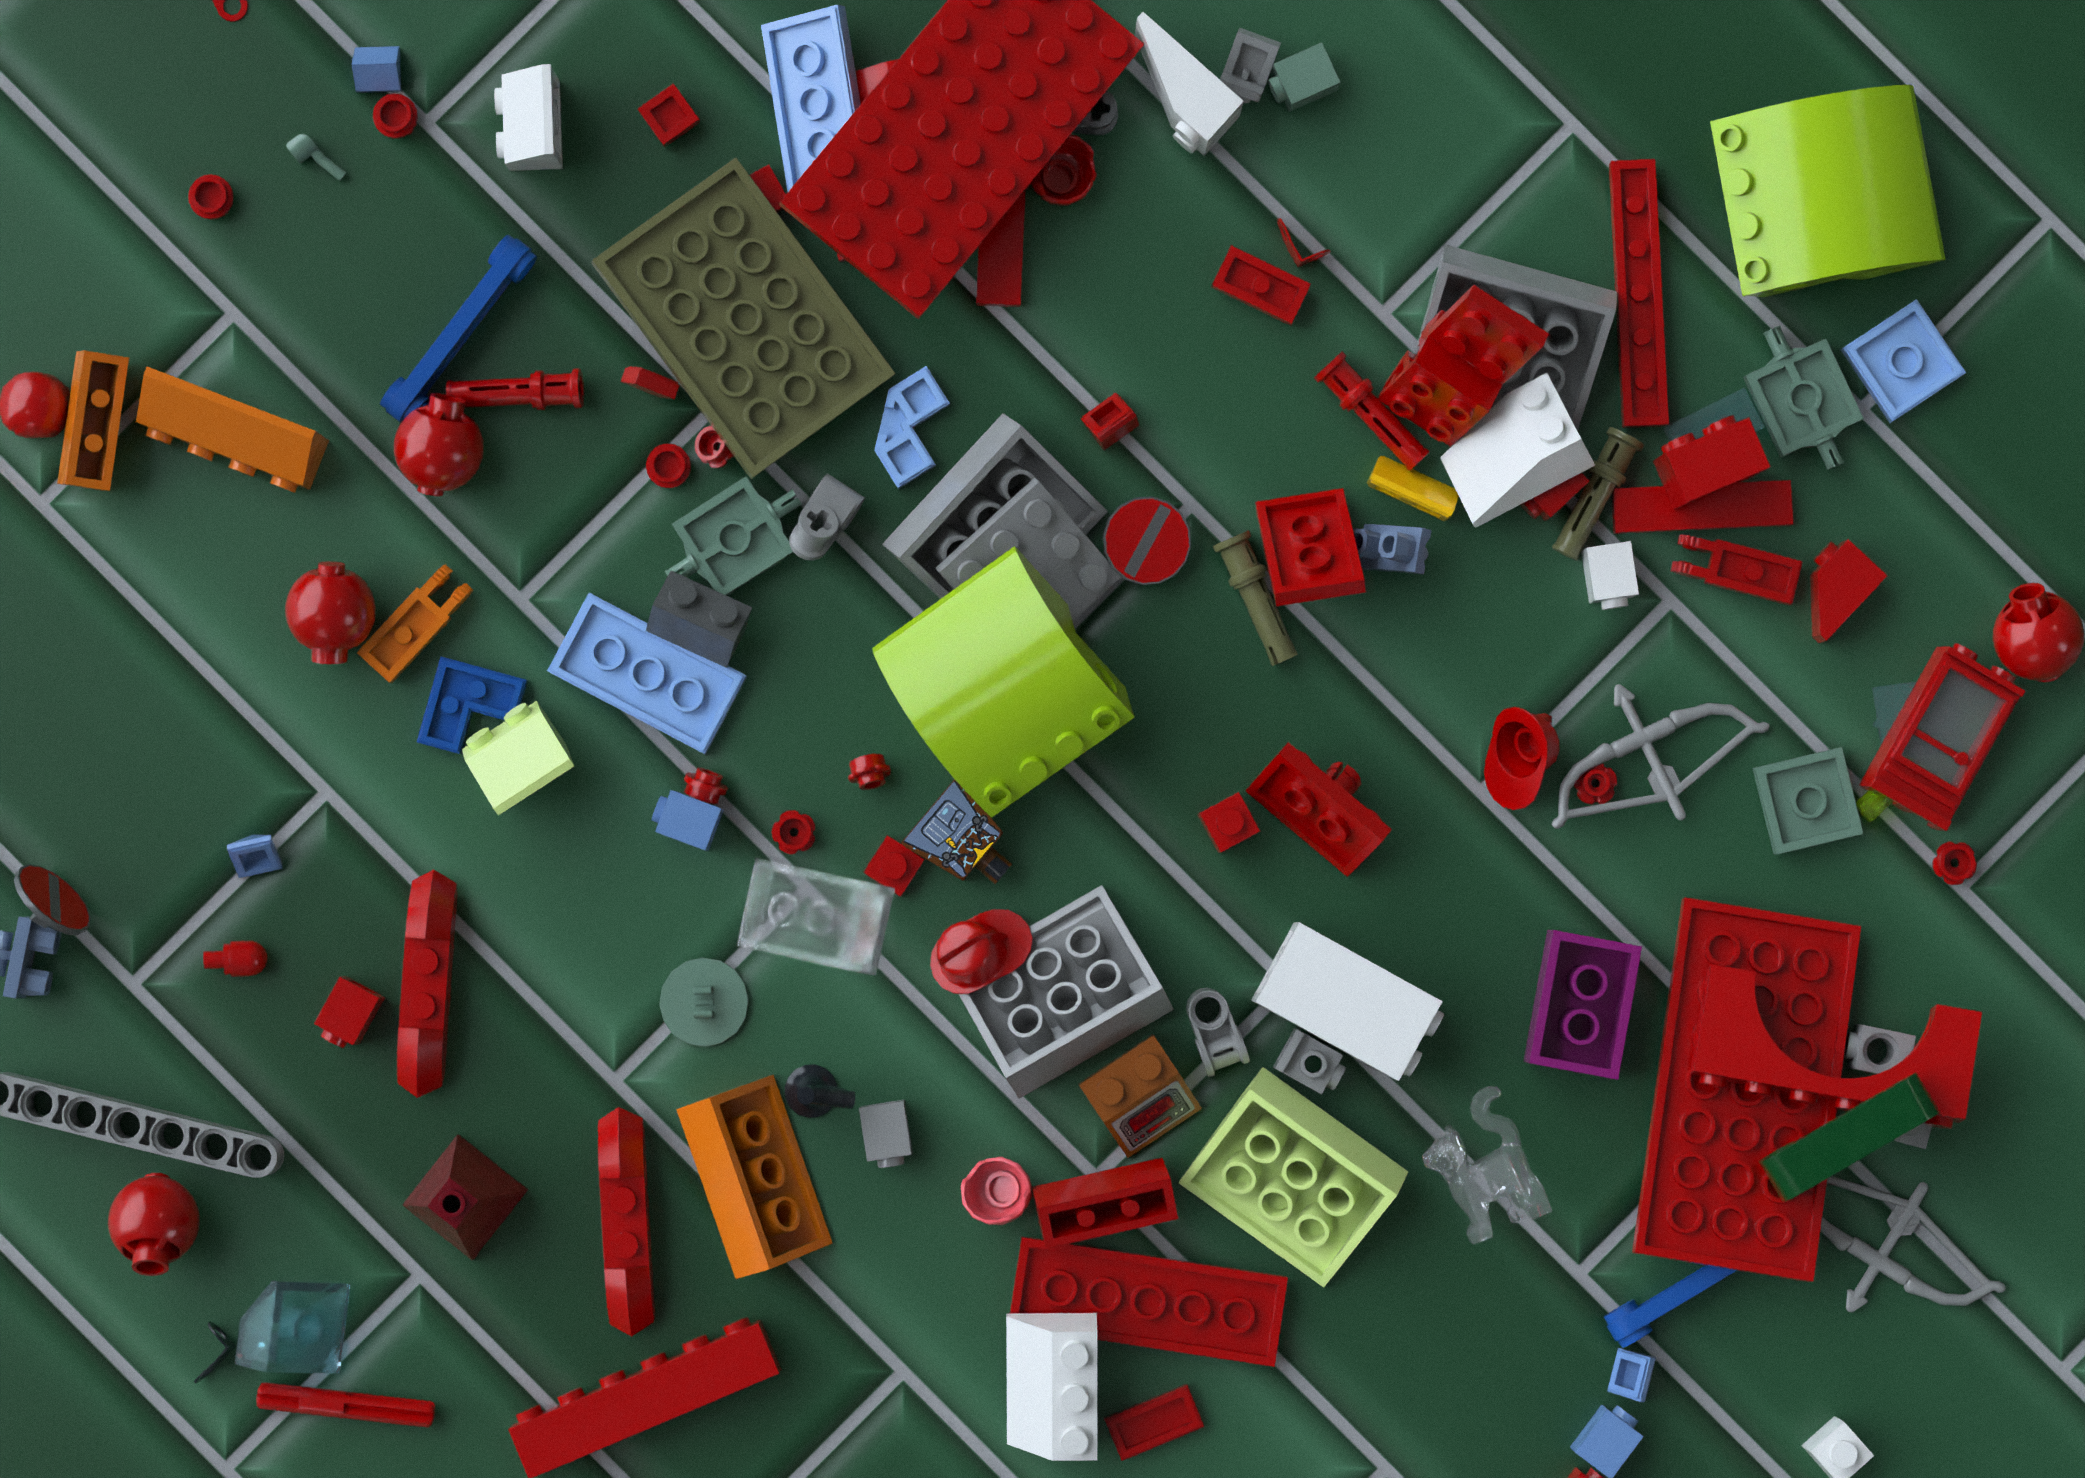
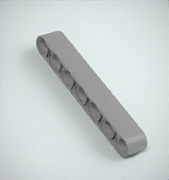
M0 1072V1081L4 1082L9 1090L7 1101L0 1105V1116L252 1178H261L275 1173L284 1161L282 1145L277 1139L268 1135L24 1075ZM39 1091L48 1093L52 1099V1109L46 1116L39 1114L34 1107V1098ZM84 1101L91 1103L96 1110V1119L90 1126L83 1125L77 1117V1109ZM126 1112L135 1114L140 1122V1129L134 1137L125 1135L120 1126L121 1118ZM169 1123L179 1125L184 1134L183 1141L177 1148L168 1145L164 1139V1130ZM214 1133L223 1136L227 1142V1151L222 1158L212 1156L207 1148V1141ZM256 1144L264 1145L270 1151L271 1161L265 1169L256 1167L251 1161V1151Z

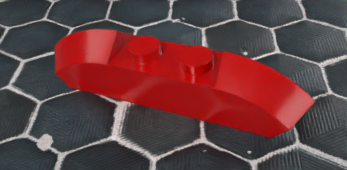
M434 869L412 880L405 931L397 1044V1083L416 1098L442 1087L445 1075L457 910V883Z
M618 1107L598 1120V1166L604 1274L609 1324L632 1337L653 1323L655 1314L645 1130L642 1117Z

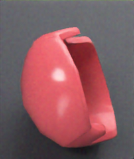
M1002 1156L979 1161L967 1177L962 1180V1205L972 1218L988 1225H1005L1013 1222L1023 1214L1032 1197L1030 1176L1019 1163Z

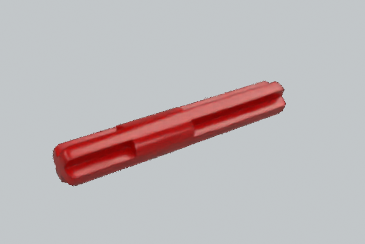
M264 1382L259 1386L256 1398L257 1407L260 1409L426 1428L432 1425L435 1417V1403L432 1401Z

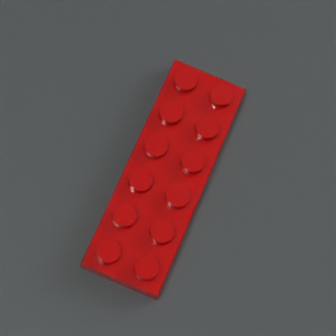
M1021 1236L1010 1314L1097 1313V1340L1275 1367L1288 1277L1072 1243L1046 1249L1044 1239Z

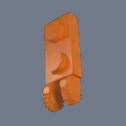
M446 564L441 566L421 588L417 587L357 652L359 656L391 684L452 619L450 615L466 601L473 591L467 583H464L455 589L451 597L440 608L430 596L450 579L453 570Z

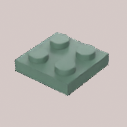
M1842 747L1752 768L1774 855L1863 834Z

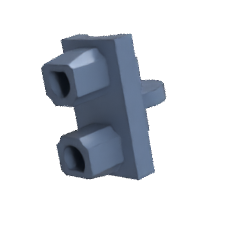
M1364 524V529L1353 528L1362 569L1424 574V560L1428 557V550L1425 548V545L1430 539L1431 530L1419 527Z
M19 916L13 947L10 950L13 933L0 930V976L5 977L7 962L10 960L3 996L17 999L26 998V995H49L53 972L32 968L35 951L57 954L62 932L50 926L43 928L31 921L29 916Z

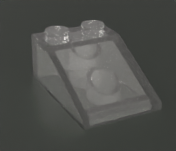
M755 858L737 946L876 976L895 888Z

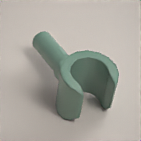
M305 134L297 135L286 144V147L299 164L312 156L317 164L339 181L347 173L326 157L314 141Z

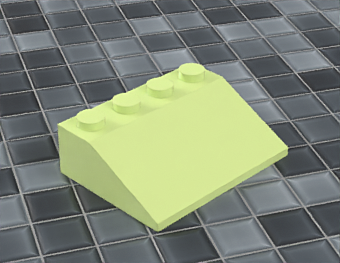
M1262 1067L1182 1176L1179 1184L1324 1288L1397 1197L1408 1171Z

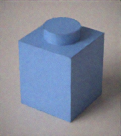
M670 790L668 798L660 796L651 821L658 823L655 832L709 851L724 809Z
M1601 1405L1570 1448L1605 1476L1613 1478L1644 1436L1634 1429L1639 1421L1621 1407L1616 1405L1611 1412Z

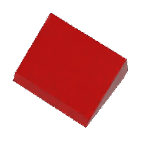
M1117 393L1108 397L1080 418L1103 451L1139 426L1136 414Z

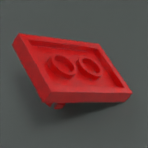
M1343 488L1255 502L1276 606L1366 592L1365 579Z
M1289 742L1246 789L1250 796L1347 877L1379 846L1392 830L1381 820L1376 812L1366 808L1352 796L1361 786V778L1351 766L1347 764L1343 769V762H1335L1331 764L1325 773L1312 762L1306 753L1297 750Z

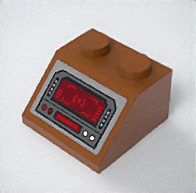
M1153 1034L1078 1083L1127 1158L1202 1109Z

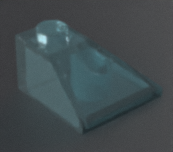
M271 1281L240 1319L235 1364L274 1373H340L351 1284Z

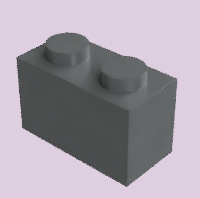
M670 571L652 605L646 631L727 668L745 633L752 607Z

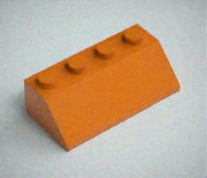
M148 366L144 372L136 422L148 428L145 436L167 445H171L173 438L189 444L187 452L209 461L213 460L215 454L231 460L228 468L254 477L256 470L272 475L270 484L293 493L296 492L298 486L308 490L311 489L329 440L317 431Z
M774 1074L676 1109L735 1279L772 1269L833 1244Z

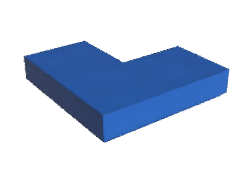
M440 656L417 743L462 754L473 712L504 720V716L511 709L522 704L528 680Z

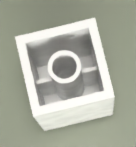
M1300 922L1293 923L1251 1001L1397 1081L1400 1080L1403 1074L1411 1076L1422 1056V1053L1416 1050L1424 1035L1433 1036L1444 1016V1013L1438 1010L1443 1001Z

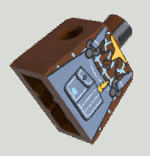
M955 779L901 842L909 850L962 881L976 868L996 884L1012 865L1011 862L993 848V845L1003 835L1002 830Z

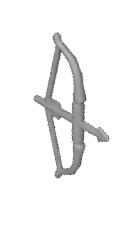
M1618 684L1614 688V706L1622 707L1634 732L1612 742L1610 745L1608 743L1601 744L1587 757L1572 766L1560 784L1558 816L1553 819L1552 826L1559 829L1571 818L1668 801L1675 817L1678 820H1683L1686 817V813L1678 795L1754 732L1763 734L1769 730L1770 726L1767 722L1757 723L1731 704L1705 703L1691 708L1671 711L1669 717L1643 727L1631 702L1635 695ZM1709 715L1731 716L1746 726V728L1681 782L1672 766L1662 765L1652 745L1653 742L1674 733L1675 729ZM1642 748L1652 768L1647 779L1655 793L1654 795L1569 810L1570 789L1582 774L1615 757H1623Z
M1835 1176L1827 1178V1184L1895 1205L1887 1219L1891 1231L1879 1250L1871 1247L1860 1238L1851 1237L1822 1217L1820 1232L1840 1251L1847 1249L1850 1254L1869 1265L1855 1290H1847L1846 1310L1848 1312H1854L1868 1302L1864 1296L1878 1272L1883 1273L1898 1284L1904 1285L1906 1292L1927 1298L1940 1305L1967 1306L1992 1291L1998 1293L2005 1291L2004 1283L1990 1281L1919 1207L1928 1191L1927 1183H1919L1909 1200ZM1919 1221H1921L1982 1286L1967 1294L1944 1293L1912 1275L1910 1270L1888 1256L1899 1237L1911 1235Z

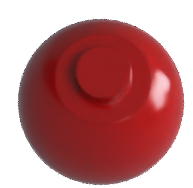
M432 393L430 394L429 405L413 410L404 418L397 429L394 438L396 463L405 478L411 483L418 485L417 491L419 493L430 496H443L444 491L455 490L466 484L480 467L484 452L482 434L476 422L464 413L466 400L462 398Z
M326 561L319 562L318 569L309 570L296 580L287 596L285 615L288 627L296 640L312 650V662L343 664L348 662V650L360 645L372 630L376 616V605L370 587L358 574L345 570V563Z
M2027 583L2020 585L2010 592V602L2002 608L1996 618L1993 628V644L1996 654L2009 671L2021 678L2039 682L2054 681L2074 665L2082 651L2084 644L2082 620L2076 609L2067 600L2056 594L2046 592L2042 584Z
M149 1173L143 1178L134 1180L126 1185L115 1197L108 1216V1228L113 1244L123 1256L132 1261V1269L136 1273L146 1276L165 1274L169 1270V1263L181 1258L191 1248L197 1237L200 1225L198 1206L192 1194L182 1184L163 1173Z

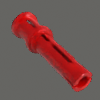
M1341 351L1314 379L1318 383L1324 382L1341 400L1339 406L1348 412L1353 410L1406 466V469L1410 471L1430 451L1409 432L1382 402L1377 400L1376 395L1372 392L1374 387L1371 385L1370 379L1363 380L1346 362L1347 355Z
M574 368L571 373L545 374L543 370H536L528 378L469 381L448 380L446 383V394L466 400L465 407L531 404L533 409L537 408L539 411L545 410L550 405L573 404L575 409L583 408L584 383L580 368Z

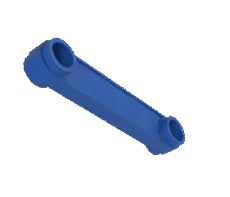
M506 235L498 243L488 259V264L492 267L408 378L399 377L384 394L380 405L386 409V413L401 423L413 410L429 404L430 397L426 395L498 298L511 281L515 284L520 283L532 269L537 260V255L532 252L529 246L510 235Z
M1705 1265L1639 1306L1632 1299L1604 1316L1608 1324L1606 1327L1615 1342L1618 1341L1620 1346L1625 1348L1653 1331L1649 1324L1650 1322L1737 1270Z

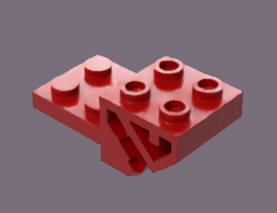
M1473 285L1446 312L1441 310L1427 323L1419 338L1418 346H1420L1417 355L1407 350L1387 379L1377 400L1390 407L1391 411L1396 415L1407 418L1427 431L1428 435L1433 439L1444 442L1451 447L1490 411L1502 385L1543 348L1549 333L1476 285Z

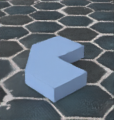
M927 366L891 387L886 398L874 451L898 489L936 466L913 429L950 406L949 401Z

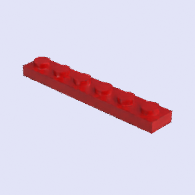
M1655 159L1610 161L1609 179L1615 291H1617L1616 317L1622 428L1669 425L1656 161Z

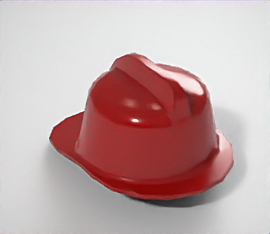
M1514 706L1504 709L1496 717L1485 760L1484 776L1487 789L1492 798L1502 807L1518 810L1526 808L1536 799L1545 771L1556 761L1560 751V741L1555 728L1552 726L1551 715L1546 713L1532 714L1526 709Z
M992 909L982 912L966 921L950 925L942 933L931 953L930 967L934 979L943 989L951 993L970 994L1012 973L1024 964L1031 952L1033 938L1029 925L1020 915L1003 909Z

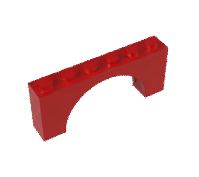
M1710 964L1707 968L1690 1075L1700 1076L1699 1084L1726 1088L1727 1082L1745 1085L1744 1092L1760 1096H1771L1772 1090L1789 1092V1100L1805 1104H1816L1817 1098L1835 1101L1834 1108L1848 1111L1916 1072L1940 1113L1927 1120L1925 1125L1952 1129L1953 1122L1960 1123L1966 1120L1982 1012L1936 1004L1930 1010L1929 1019L1920 1040L1900 1063L1886 1071L1868 1077L1836 1078L1813 1072L1789 1058L1772 1040L1757 1008L1755 996L1756 972Z

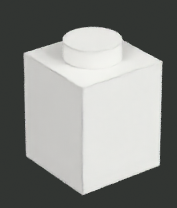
M1631 541L1587 547L1581 551L1589 604L1601 602L1602 610L1628 606L1627 598H1632L1639 594Z
M1836 1416L1830 1419L1801 1445L1829 1478H1850L1874 1457L1849 1426Z

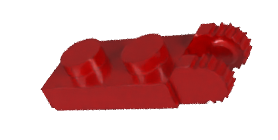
M1679 535L1677 545L1687 550L1711 553L1707 568L1696 566L1686 561H1673L1671 572L1704 580V584L1789 606L1792 605L1803 561L1719 539L1710 541L1690 535Z

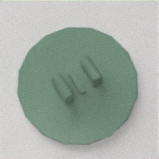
M702 957L685 961L671 971L662 986L659 1005L663 1021L674 1036L687 1044L707 1047L723 1043L737 1033L746 1019L749 999L745 983L735 969L721 960Z

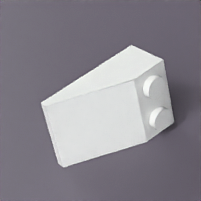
M1142 12L1137 17L1135 36L1144 43L1141 53L1169 123L1176 131L1173 134V138L1188 152L1193 153L1195 150H1198L1205 156L1240 117L1244 101L1148 15Z
M1548 373L1507 393L1480 421L1440 457L1475 528L1595 466Z

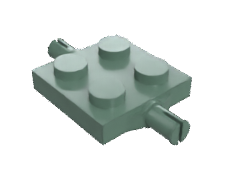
M1780 325L1764 332L1763 335H1765L1774 358L1764 367L1745 375L1743 379L1780 458L1800 448L1817 446L1827 470L1844 463L1832 438L1836 437L1842 429L1864 418L1827 339L1825 338L1805 348L1790 349Z
M745 476L672 523V526L684 543L687 557L668 570H665V573L668 576L670 571H673L688 578L697 572L710 583L713 590L726 596L730 595L794 553L783 533L780 518L797 507L802 506V503L793 489H791L788 493L770 504L757 493L748 477Z

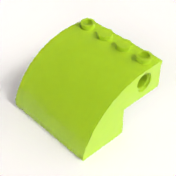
M1913 85L1872 87L1825 94L1710 121L1742 296L1768 297L1838 279L1864 280L1946 260Z
M1015 546L872 648L874 657L889 687L920 736L952 777L991 818L1135 718L1126 687L1075 632L1068 604Z

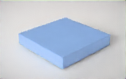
M1917 299L1840 349L1889 423L1966 373Z

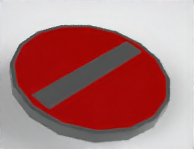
M1153 496L1133 498L1118 506L1108 518L1103 533L1104 554L1111 568L1125 580L1139 585L1160 584L1175 576L1186 563L1191 549L1190 527L1182 512L1170 502Z
M27 864L16 872L14 878L15 887L24 904L34 913L30 917L31 921L43 928L50 926L69 935H79L89 928L91 916L88 907L79 893L67 881L53 871L39 865Z

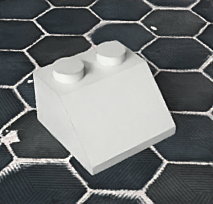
M551 64L538 65L502 74V88H495L494 91L496 115L503 114L504 132H496L498 159L505 160V165L509 171L563 169L560 81Z

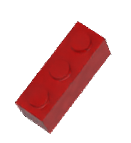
M1163 1158L1032 1187L1039 1226L1046 1249L1178 1219L1171 1178Z

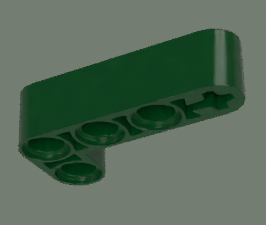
M1915 1072L1797 1141L1790 1142L1758 1162L1781 1200L1786 1202L1940 1113L1920 1077Z

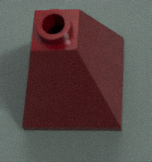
M458 1134L402 1205L464 1255L473 1260L529 1189ZM453 1195L459 1198L460 1208L454 1204Z

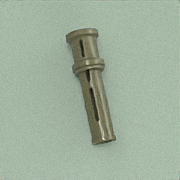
M1613 427L1608 428L1606 434L1609 438L1598 459L1593 460L1595 466L1591 467L1588 471L1592 474L1589 478L1590 482L1586 484L1557 541L1552 546L1555 551L1575 561L1578 560V556L1614 488H1620L1626 482L1627 478L1624 474L1636 451L1641 452L1645 446L1636 438Z
M1248 530L1212 547L1215 552L1221 554L1231 576L1228 580L1230 587L1233 586L1234 590H1239L1257 633L1267 651L1270 663L1274 666L1298 655L1290 640L1275 602L1269 593L1263 578L1267 576L1265 573L1267 569L1265 565L1259 564L1249 542L1251 533Z

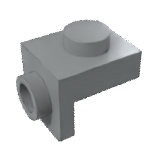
M1239 28L1220 80L1244 101L1243 103H1249L1250 100L1259 102L1281 43Z

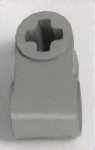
M827 473L801 511L798 523L790 535L789 544L792 551L804 560L814 561L822 558L841 531H844L851 523L863 504L865 497Z
M1201 988L1193 992L1188 998L1186 1010L1196 1037L1195 1043L1208 1078L1215 1075V1070L1240 1061L1244 1065L1250 1063L1238 1026L1234 1023L1225 998L1215 989ZM1204 997L1215 998L1219 1003V1013L1210 1021L1200 1020L1195 1013L1196 1004ZM1232 1047L1231 1049H1229V1050H1227V1051H1224V1052L1218 1053V1054H1216V1055H1213V1054L1216 1053V1052H1219V1051H1222V1050H1224V1049H1227V1048Z

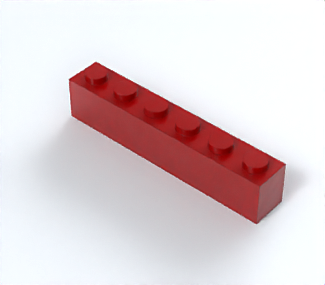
M748 1316L724 1326L725 1335L709 1341L706 1334L683 1343L682 1348L684 1352L676 1356L667 1358L666 1353L661 1352L641 1361L642 1370L626 1376L624 1370L621 1369L600 1378L599 1383L601 1387L585 1394L583 1388L579 1387L558 1396L557 1399L560 1405L543 1411L539 1404L516 1414L518 1422L513 1424L508 1431L528 1478L541 1475L779 1374L781 1367L762 1321L758 1320L750 1323Z

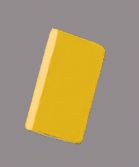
M1380 456L1377 459L1367 481L1368 487L1442 521L1448 520L1452 516L1459 497L1455 488L1414 469L1408 471L1405 465L1385 456Z

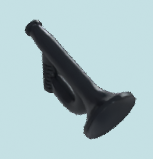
M815 1064L804 1065L795 1069L788 1077L785 1085V1099L789 1107L798 1115L811 1118L827 1113L833 1106L853 1109L855 1091H848L847 1089L837 1087L834 1076L826 1068Z

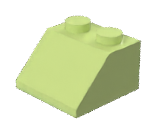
M537 701L529 706L526 703H522L514 707L504 716L505 722L491 731L489 728L477 731L466 741L468 746L462 749L465 762L498 816L574 767L565 741Z

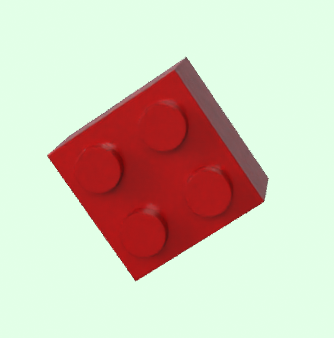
M1733 414L1702 429L1704 436L1695 439L1693 432L1669 441L1661 447L1663 454L1653 460V463L1673 510L1751 478L1770 468V464L1749 417L1737 422Z

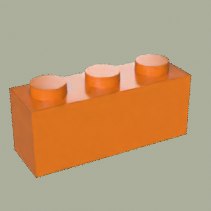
M86 350L76 352L57 484L110 491L129 357Z

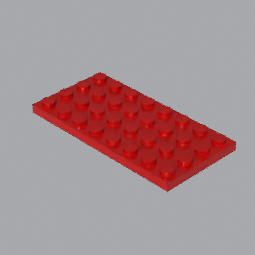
M947 0L782 198L779 206L919 320L1139 53L1144 43L1092 0Z
M1686 897L1682 899L1632 1253L1805 1282L1814 1281L1827 1179L1784 1202L1779 1197L1758 1161L1835 1119L1837 1111L1834 1108L1835 1101L1817 1098L1816 1104L1799 1103L1789 1100V1092L1772 1090L1771 1096L1754 1095L1744 1092V1084L1727 1082L1726 1088L1705 1086L1699 1084L1700 1076L1690 1075L1706 972L1710 964L1756 972L1755 996L1757 1008L1767 1032L1776 1045L1799 1065L1822 1075L1841 1078L1861 926Z

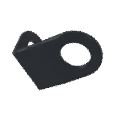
M211 1321L207 1323L209 1329L226 1348L195 1379V1384L212 1372L236 1347L228 1336Z

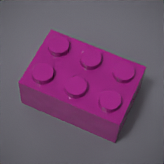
M1547 930L1523 1062L1618 1080L1642 946L1557 930Z

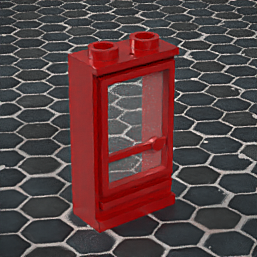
M1954 643L1953 647H1936L1858 785L1865 790L1879 792L1893 801L1892 805L1920 816L1928 821L1926 826L1933 830L1941 831L1948 830L1958 806L2016 703L2025 693V690L2013 684L2016 680L2015 676L1997 666H1992L1990 670L1976 662L1978 655L1975 652L1957 643Z

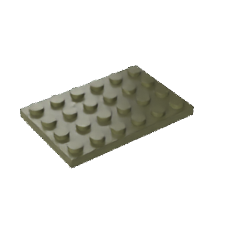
M734 158L595 257L591 262L751 479L895 375L887 361L737 158Z

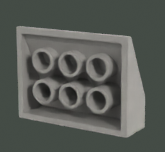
M1445 245L1419 338L1429 321L1441 310L1446 312L1473 285H1476L1549 333L1543 348L1502 385L1492 407L1507 393L1548 373L1578 430L1616 312L1617 291ZM1418 338L1417 346H1416L1415 353H1414L1415 355H1417V353H1418V351H1419V349H1420V346H1418V345H1419V338Z
M1002 414L882 545L941 599L954 589L935 568L1032 479L1036 478L1085 535L1108 511L1025 428L1005 414Z
M1102 885L1029 927L1033 938L1032 947L1023 965L978 991L970 994H959L1018 1099L1174 1010L1163 987Z

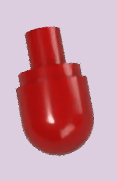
M230 941V944L223 945L222 951L203 952L204 969L224 968V974L231 975V977L257 975L263 971L267 964L265 948L255 941Z

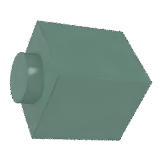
M1322 42L1274 63L1271 70L1273 77L1268 79L1274 99L1278 104L1285 102L1289 112L1337 91L1340 85V80Z

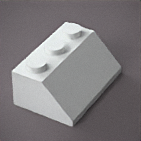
M1097 1313L1006 1314L1007 1444L1052 1461L1097 1460Z

